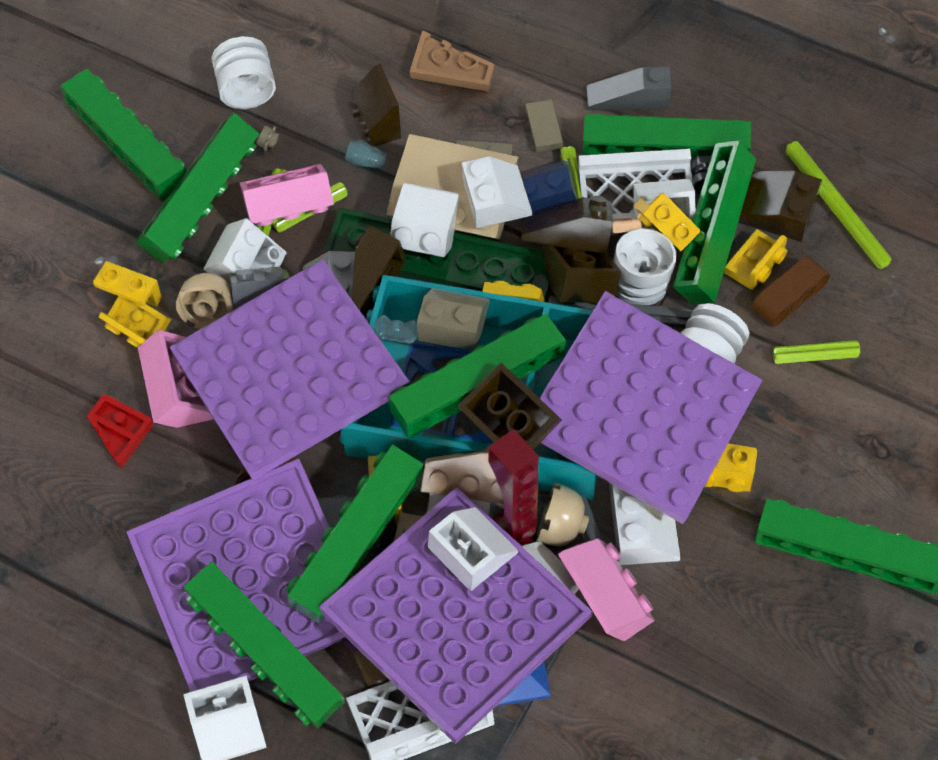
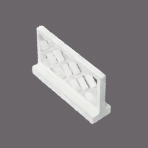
M690 149L579 156L578 171L581 196L586 198L587 194L590 196H600L609 187L619 195L611 203L612 219L635 218L634 208L629 213H621L615 206L622 199H625L634 206V199L628 195V192L633 188V184L643 183L640 180L647 174L654 175L659 181H670L668 177L672 173L684 172L685 179H690L692 183ZM617 176H625L631 181L624 191L613 183ZM586 178H598L604 184L594 192L586 186Z
M391 681L346 698L370 760H404L452 741L423 712L407 707L410 700L406 696L402 704L387 700L390 692L399 690ZM366 701L377 704L371 716L359 712L356 705ZM383 706L398 711L392 723L377 718ZM493 710L466 735L494 725ZM403 714L418 718L415 726L408 729L398 726ZM373 725L388 730L384 738L371 742L368 736Z

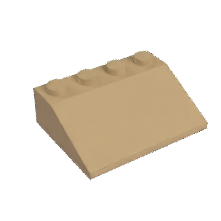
M409 134L392 186L386 215L393 217L404 183L459 193L460 197L454 230L501 240L505 222L476 228L463 184L462 162L490 156L517 165L519 157Z

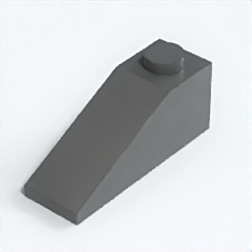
M670 66L641 67L587 85L588 110L669 108Z

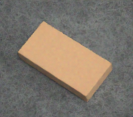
M636 218L613 219L611 232L622 233L641 229V221Z

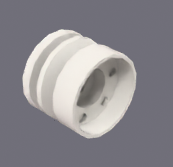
M241 36L221 43L214 50L211 58L220 99L225 105L235 109H249L266 103L273 96L276 86L267 48L262 41L253 37Z
M641 228L629 231L621 237L617 243L613 261L621 270L616 295L624 302L640 305L655 304L665 296L676 262V250L673 243L664 234L655 230Z
M709 303L699 304L694 308L691 318L686 322L685 329L681 331V334L734 364L750 333L747 325L735 313L719 305Z

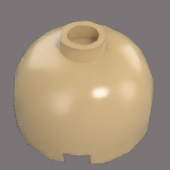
M196 274L185 281L176 300V311L184 322H187L188 319L190 322L195 323L194 328L200 330L233 311L231 286L225 279L216 274Z
M554 483L549 494L551 501L549 500L547 505H545L536 542L540 541L545 545L560 547L573 542L578 533H585L589 516L584 515L585 504L582 497L575 490Z

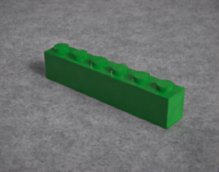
M87 68L60 85L65 103L161 202L168 198L187 171L183 161L178 157L175 159L167 145L163 141L158 142L154 138V134L149 126L146 124L142 125L134 111L129 107L126 109L122 105L119 96L114 91L110 93L106 89L103 80L98 75L94 76Z
M235 113L226 118L135 243L161 264L170 258L176 259L184 249V246L181 245L184 239L191 238L199 228L196 224L199 218L206 217L212 210L214 205L211 204V201L215 196L217 198L220 197L228 187L225 183L229 176L234 177L241 169V159L244 156L247 158L257 145L254 141L259 136V133Z
M585 114L583 155L690 149L692 162L697 157H712L716 143L740 140L750 152L751 121Z
M740 140L715 144L692 221L700 229V232L683 251L673 287L691 305L715 303L756 161V158Z
M547 314L538 318H531L518 329L512 332H504L497 340L487 345L476 347L470 354L461 359L451 360L444 368L434 373H426L419 381L409 386L398 388L389 396L390 412L408 439L462 411L458 405L500 363H503L517 378L522 379L565 356L566 340Z
M391 445L387 453L384 451L380 452L373 464L375 470L371 476L365 475L356 488L358 494L353 502L348 500L339 513L340 521L335 527L333 525L328 527L321 539L324 542L318 552L313 550L304 563V567H306L304 573L300 578L295 576L288 585L286 592L288 593L289 606L320 625L324 616L319 607L352 578L422 475L423 463L394 445Z
M766 499L755 544L937 595V543H924L913 540L905 534H892L881 531L873 525L856 524L850 522L845 517L828 516L821 514L813 508L803 509L790 505L781 499Z
M213 561L184 586L185 591L189 595L185 599L187 603L197 613L203 610L210 617L206 621L208 625L218 635L224 632L232 640L228 643L230 648L240 658L246 655L253 662L250 666L252 671L262 681L267 677L275 685L271 690L284 704L289 700L297 708L293 713L306 727L312 723L318 729L345 703L343 696Z

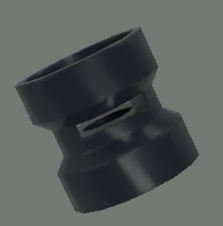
M711 156L697 157L691 162V174L694 176L692 178V185L697 194H701Z

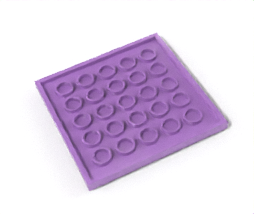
M323 259L170 346L176 360L252 481L389 401V396L398 388L411 385Z
M605 291L540 397L562 419L541 443L684 524L759 388L762 379Z
M300 459L277 467L254 481L249 479L127 531L191 692L243 676H247L248 681L258 677L250 668L253 662L246 655L240 658L228 645L232 640L224 632L218 635L206 622L210 617L203 610L197 613L185 600L189 595L185 591L184 586L211 561L304 656H308L346 638L325 617L319 625L288 605V593L286 592L288 585L295 576L300 578L306 570V567H304L306 559L313 550L318 552L324 542L321 539L329 527Z
M458 487L319 607L322 615L455 744L589 620L593 613L590 608ZM476 507L518 550V553L475 589L470 591L428 548L429 530L452 512Z

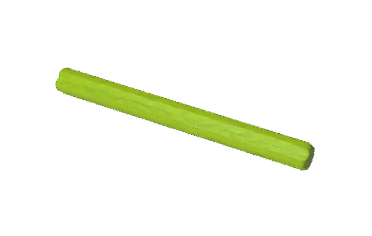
M797 141L786 146V154L801 173L822 179L819 195L878 269L887 267L891 261L890 255L801 144Z

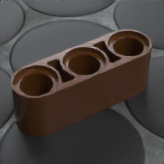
M805 256L763 290L754 300L752 309L770 325L775 327L820 291L828 282L830 273L811 257Z

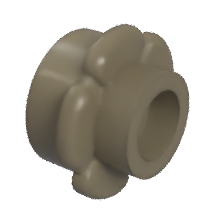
M265 125L258 138L257 145L263 147L264 151L268 147L274 149L280 134L275 132L276 126L272 128Z

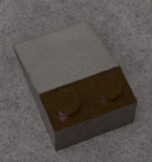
M753 171L738 223L780 236L784 235L787 238L802 242L818 199L822 179L797 171Z
M601 196L582 197L533 211L532 216L522 218L521 240L607 253L613 223L611 201H607L606 198Z
M369 226L366 233L362 232L355 243L352 301L365 319L367 318L368 311L374 309L373 292L376 285L380 286L382 276L397 277L406 262L400 240L372 226Z
M539 243L551 289L561 302L569 305L576 304L577 302H589L597 305L605 291L616 297L621 270L607 253Z
M500 363L458 405L493 442H496L515 429L533 450L562 421L552 409L503 363Z

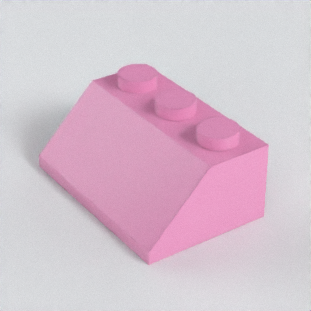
M321 164L239 182L249 221L253 224L256 223L257 226L272 224L273 219L284 217V220L295 219L301 216V212L309 210L313 214L327 211L328 206L334 205L327 172Z
M161 330L156 331L138 347L153 423L178 428L212 420V415L170 349V346L186 337Z
M597 538L563 550L558 554L607 634L626 641L655 621L650 613L653 610L651 603L644 594L639 596L634 588V585L637 584L634 576L627 568L622 569L617 561L621 556L611 542L607 544Z

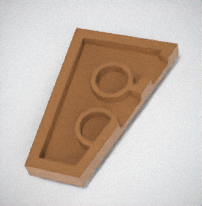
M422 30L410 69V78L489 92L495 64L468 51L460 52L452 48L451 43L444 40L439 42L431 38V34Z
M483 449L482 452L457 453L426 458L421 492L448 495L458 487L470 499L504 504L500 487L488 462V449Z

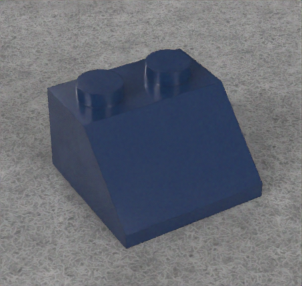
M569 159L520 173L532 212L578 199Z

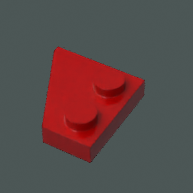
M106 394L100 397L87 415L89 423L120 468L124 467L154 426L153 418Z

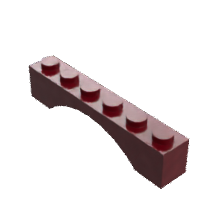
M513 429L488 447V462L496 477L504 501V509L491 519L523 546L536 542L539 456Z

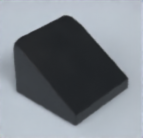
M394 516L372 547L376 557L389 547L396 535L397 525Z

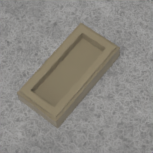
M552 99L526 103L525 111L535 151L543 152L563 148V140Z

